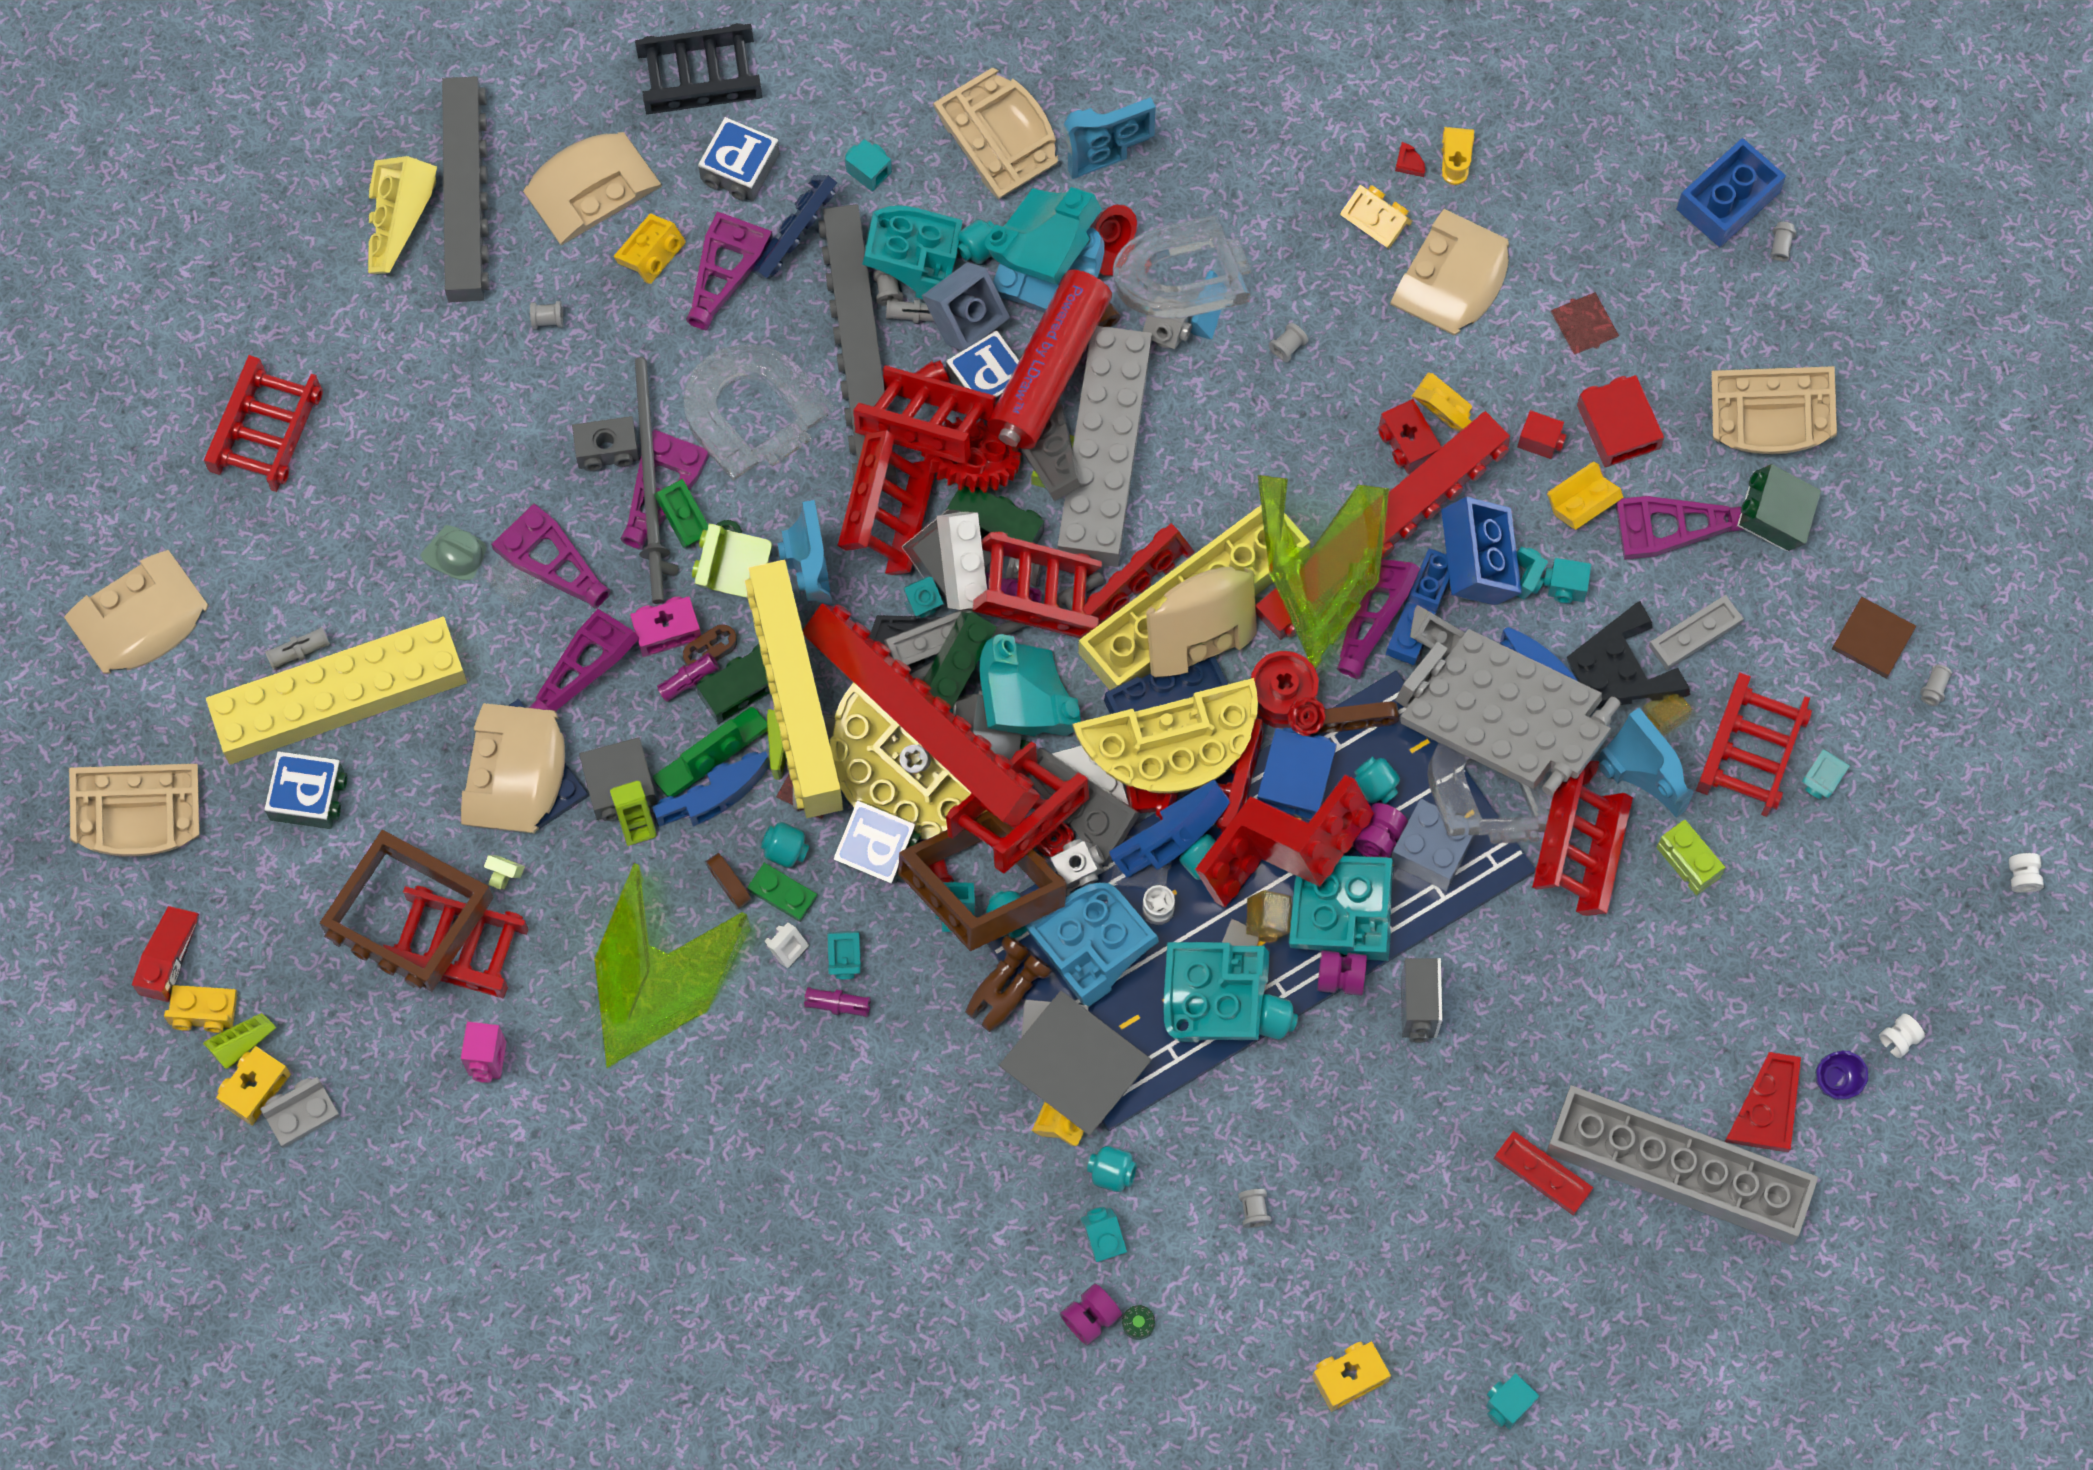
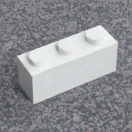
M959 512L937 516L947 606L948 608L958 610L973 608V600L987 590L978 513Z

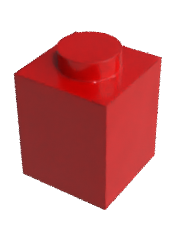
M1530 410L1517 448L1552 460L1555 450L1561 452L1567 436L1562 433L1564 422Z

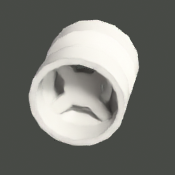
M2024 853L2009 858V868L2014 875L2011 879L2012 891L2017 893L2036 892L2044 888L2043 877L2039 875V869L2041 868L2040 855Z
M1156 885L1145 892L1142 908L1143 915L1151 924L1162 925L1173 917L1175 898L1172 891L1166 886Z
M1902 1014L1896 1019L1895 1025L1892 1028L1887 1027L1879 1034V1038L1885 1047L1893 1042L1896 1047L1890 1052L1895 1057L1902 1058L1908 1053L1909 1046L1918 1044L1925 1038V1033L1915 1019L1908 1014Z

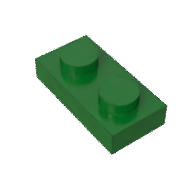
M681 479L654 494L682 547L685 548L700 540L702 531L708 530V524L684 480Z
M765 862L747 887V891L799 922L802 921L817 898L815 892Z

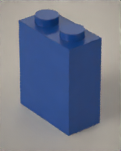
M1276 728L1257 800L1296 818L1310 821L1322 806L1337 743L1331 742L1329 738L1324 736H1302L1293 731L1292 728H1283V730Z

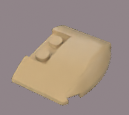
M991 68L933 103V106L947 132L952 134L981 176L982 182L999 200L1057 165L1058 155L1055 157L1054 143L1056 140L1053 130L1037 101L1013 78L1010 81L996 75L999 70Z
M620 132L617 134L592 136L564 148L537 170L523 192L559 244L563 245L662 187V185L626 134Z
M1444 209L1433 223L1431 231L1407 273L1404 274L1390 305L1452 335L1460 333L1459 328L1471 322L1475 323L1488 310L1497 297L1508 268V239Z
M1835 366L1712 371L1713 440L1745 452L1783 454L1809 449L1829 438L1832 439L1837 435Z
M169 550L140 560L141 564L91 597L86 595L64 616L103 674L111 673L109 669L127 668V671L135 669L165 655L197 626L195 623L202 609L206 612L208 604Z
M1231 566L1202 572L1188 578L1165 593L1164 596L1167 600L1157 611L1152 607L1148 609L1146 616L1151 675L1163 677L1188 673L1189 666L1233 647L1241 650L1255 637L1257 626L1254 574L1251 569L1245 568L1244 572L1235 570Z
M483 703L474 726L476 734L466 789L462 791V825L535 834L539 829L535 825L546 812L549 814L553 808L564 773V736L560 733L556 719L559 718L555 711Z
M198 764L69 768L70 840L75 844L79 843L90 850L108 855L148 856L171 851L181 847L191 839L194 840L199 837Z

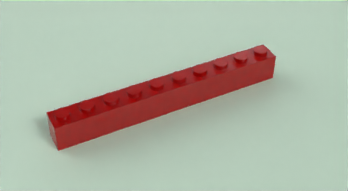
M1486 411L1481 413L1255 605L1256 615L1280 640L1285 636H1294L1302 628V622L1310 616L1314 618L1319 615L1326 607L1325 603L1333 596L1335 598L1340 597L1348 589V583L1355 577L1360 579L1365 576L1372 568L1371 563L1375 559L1387 557L1394 550V544L1402 537L1408 539L1418 529L1417 525L1422 520L1433 518L1440 511L1442 503L1447 499L1451 501L1459 496L1464 489L1463 486L1471 479L1473 481L1479 479L1485 473L1486 466L1493 460L1496 462L1500 461L1509 451L1510 435Z
M822 603L802 630L803 635L1002 822L1019 825L1041 796L1032 788L1034 783L1025 775L1017 774L1011 769L1013 764L1001 754L996 755L990 749L992 744L986 738L978 734L975 735L970 730L972 726L968 721L958 715L955 717L949 711L951 706L945 700L937 696L934 697L929 692L931 687L919 678H913L909 674L911 669L902 661L894 660L889 655L891 650L887 646L869 637L871 632L862 624L854 623L849 618L851 613L839 604L831 606Z

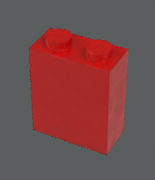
M1636 375L1628 378L1626 376L1615 378L1610 384L1601 387H1588L1579 395L1578 410L1604 468L1661 449L1664 435Z

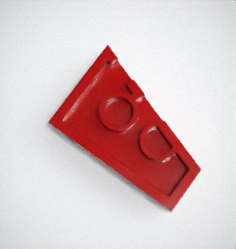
M1773 1052L1768 1053L1725 1140L1726 1143L1789 1153L1792 1143L1801 1057Z

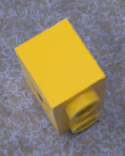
M256 1046L251 1052H246L240 1058L237 1064L238 1069L231 1078L228 1077L221 1083L218 1089V1096L216 1097L223 1107L251 1126L254 1125L262 1114L260 1109L266 1106L265 1103L278 1093L291 1075L285 1065ZM248 1081H250V1082H252V1083H254V1082L256 1081V1083H257V1085H256L255 1087H252V1086L246 1087L245 1084H246Z
M1362 1341L1357 1342L1345 1349L1346 1355L1336 1360L1331 1356L1316 1365L1317 1370L1313 1372L1312 1378L1331 1412L1389 1382L1391 1375L1372 1341L1363 1345ZM1345 1368H1348L1349 1371H1357L1355 1380H1352L1350 1376L1343 1378Z

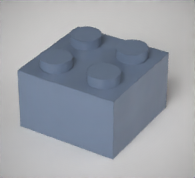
M969 262L922 295L946 345L962 351L980 341L1010 318L987 269Z
M1420 798L1392 852L1393 865L1447 891L1475 837L1477 825Z

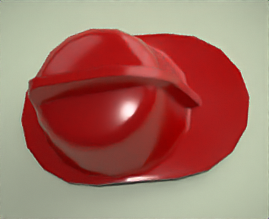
M1116 204L1100 212L1090 226L1097 230L1104 240V256L1099 272L1103 275L1113 276L1121 272L1126 266L1137 230V219L1132 209L1125 205Z

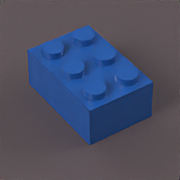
M1742 137L1681 193L1676 210L1720 248L1781 193L1786 175Z
M1466 496L1441 509L1451 595L1498 605L1521 594L1511 508Z

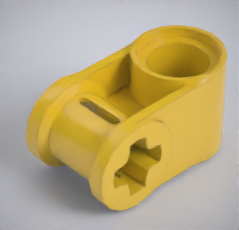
M1444 127L1442 138V177L1449 184L1460 185L1468 177L1473 150L1474 129Z

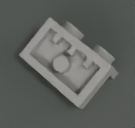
M1437 642L1405 681L1395 701L1407 708L1415 697L1419 698L1429 686L1428 680L1431 676L1436 677L1447 663L1443 658L1448 648Z
M318 1077L300 1081L295 1085L294 1090L284 1096L283 1094L273 1096L265 1103L266 1106L260 1109L282 1148L289 1146L340 1117Z

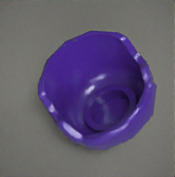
M1846 1050L1826 1055L1818 1063L1815 1070L1816 1084L1824 1095L1835 1100L1850 1099L1859 1095L1868 1082V1067L1863 1059ZM1843 1077L1842 1084L1839 1086H1835Z

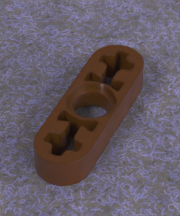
M1379 702L1325 709L1324 724L1314 734L1395 724L1400 720L1397 703Z

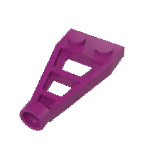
M717 211L705 235L692 308L686 318V321L691 326L701 330L709 328L714 315L749 276L752 269L761 259L773 237L772 231ZM720 247L743 255V259L734 269L727 270L716 266V253ZM710 275L727 280V283L718 295L705 291Z
M654 429L652 432L654 466H662L680 474L678 481L683 479L690 490L698 480L710 455V451ZM642 456L640 458L628 524L620 538L624 544L638 550L643 549L648 540L646 514L640 512L644 499ZM661 507L658 510L659 526L666 519Z
M1652 496L1622 498L1615 503L1624 560L1655 557L1725 532L1744 530L1737 526L1741 514V506L1729 507ZM1661 513L1674 516L1677 520L1678 530L1674 534L1663 538L1655 537L1652 532L1651 515ZM1704 514L1707 516L1708 527L1687 531L1684 515ZM1724 516L1728 518V522L1724 520Z
M535 503L491 544L492 549L514 568L587 602L594 609L598 608L610 595V589L596 578L558 523ZM543 539L551 540L559 551V555L548 565L541 564L529 557V553ZM566 561L572 562L581 573L572 582H567L555 574Z
M1375 559L1371 563L1372 568L1360 579L1340 654L1341 660L1337 666V670L1340 673L1349 675V677L1354 679L1360 678L1366 658L1414 585L1420 568L1413 562ZM1374 592L1389 593L1388 600L1379 612H1368L1369 601ZM1362 622L1373 623L1364 639H1358Z
M597 609L576 632L535 697L536 700L529 708L557 712L559 708L616 664L630 650L639 637L633 630L600 609ZM594 644L603 650L602 655L589 666L582 667L577 664L579 656L587 645ZM568 670L579 674L577 678L562 690L558 688Z

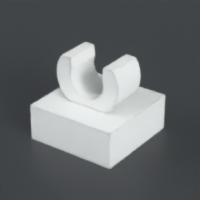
M787 923L784 927L778 926L776 928L778 933L772 940L767 938L765 943L776 959L783 966L789 968L809 945L796 927Z

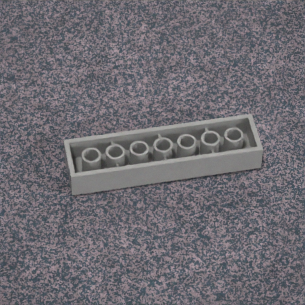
M1097 326L1089 341L1073 444V453L1081 487L1065 495L1058 550L1072 554H1087L1092 559L1102 561L1104 566L1118 567L1151 353L1152 333Z
M1572 1085L1566 1095L1546 1154L1791 1246L1799 1237L1818 1177Z

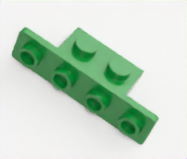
M749 707L734 719L728 720L680 754V757L653 775L654 782L667 797H675L712 771L715 766L723 763L767 732V721L754 707Z

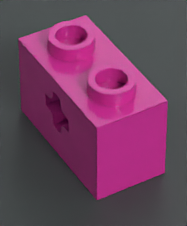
M689 596L685 598L673 597L667 600L665 604L655 607L643 606L637 609L635 613L630 614L634 631L639 637L638 644L643 657L689 644L701 636ZM667 621L669 626L663 627L661 622Z
M467 1022L461 1061L468 1075L473 1076L472 1079L477 1082L490 1083L492 1078L501 1079L507 1042L499 1025Z

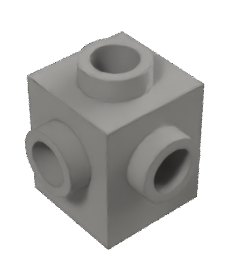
M1158 299L1148 310L1143 332L1152 333V341L1156 342L1158 346L1175 349L1182 340L1186 341L1192 329V324L1189 323L1191 312L1183 309L1177 303H1167Z
M1080 839L1064 845L1063 852L1051 857L1057 873L1064 878L1068 888H1073L1079 884L1083 887L1098 881L1097 875L1105 872L1101 864L1105 860L1097 845L1093 846L1092 843L1086 841L1081 842Z

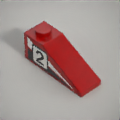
M171 906L167 907L141 955L131 984L138 995L165 1002L170 1001L172 986L176 985L197 923L198 913Z

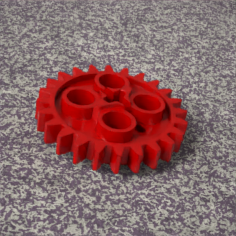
M956 417L955 423H952L946 419L944 425L941 426L957 430L962 420ZM982 419L974 425L969 433L971 457L966 464L921 452V456L924 457L923 464L929 465L928 472H938L937 480L946 478L948 479L947 486L956 483L959 490H962L964 486H968L973 493L976 487H980L984 493L987 492L988 486L995 491L998 490L999 484L1006 487L1008 480L1013 481L1015 474L1018 473L1021 457L1018 447L1002 442L987 426H984V420Z

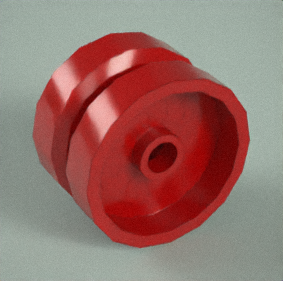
M1277 651L1267 654L1257 662L1251 673V678H1254L1257 689V717L1262 719L1263 723L1273 728H1291L1288 722V711L1292 703L1298 698L1309 696L1317 699L1319 678L1315 667L1306 657L1295 652Z

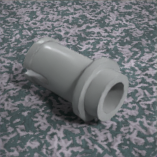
M1778 222L1777 226L1773 228L1772 232L1775 236L1772 252L1770 253L1772 260L1782 262L1789 260L1792 238L1796 237L1795 226L1792 223Z
M1939 664L1932 667L1928 682L1920 691L1922 695L1921 700L1924 703L1938 706L1940 702L1944 701V690L1952 675V671L1948 667Z

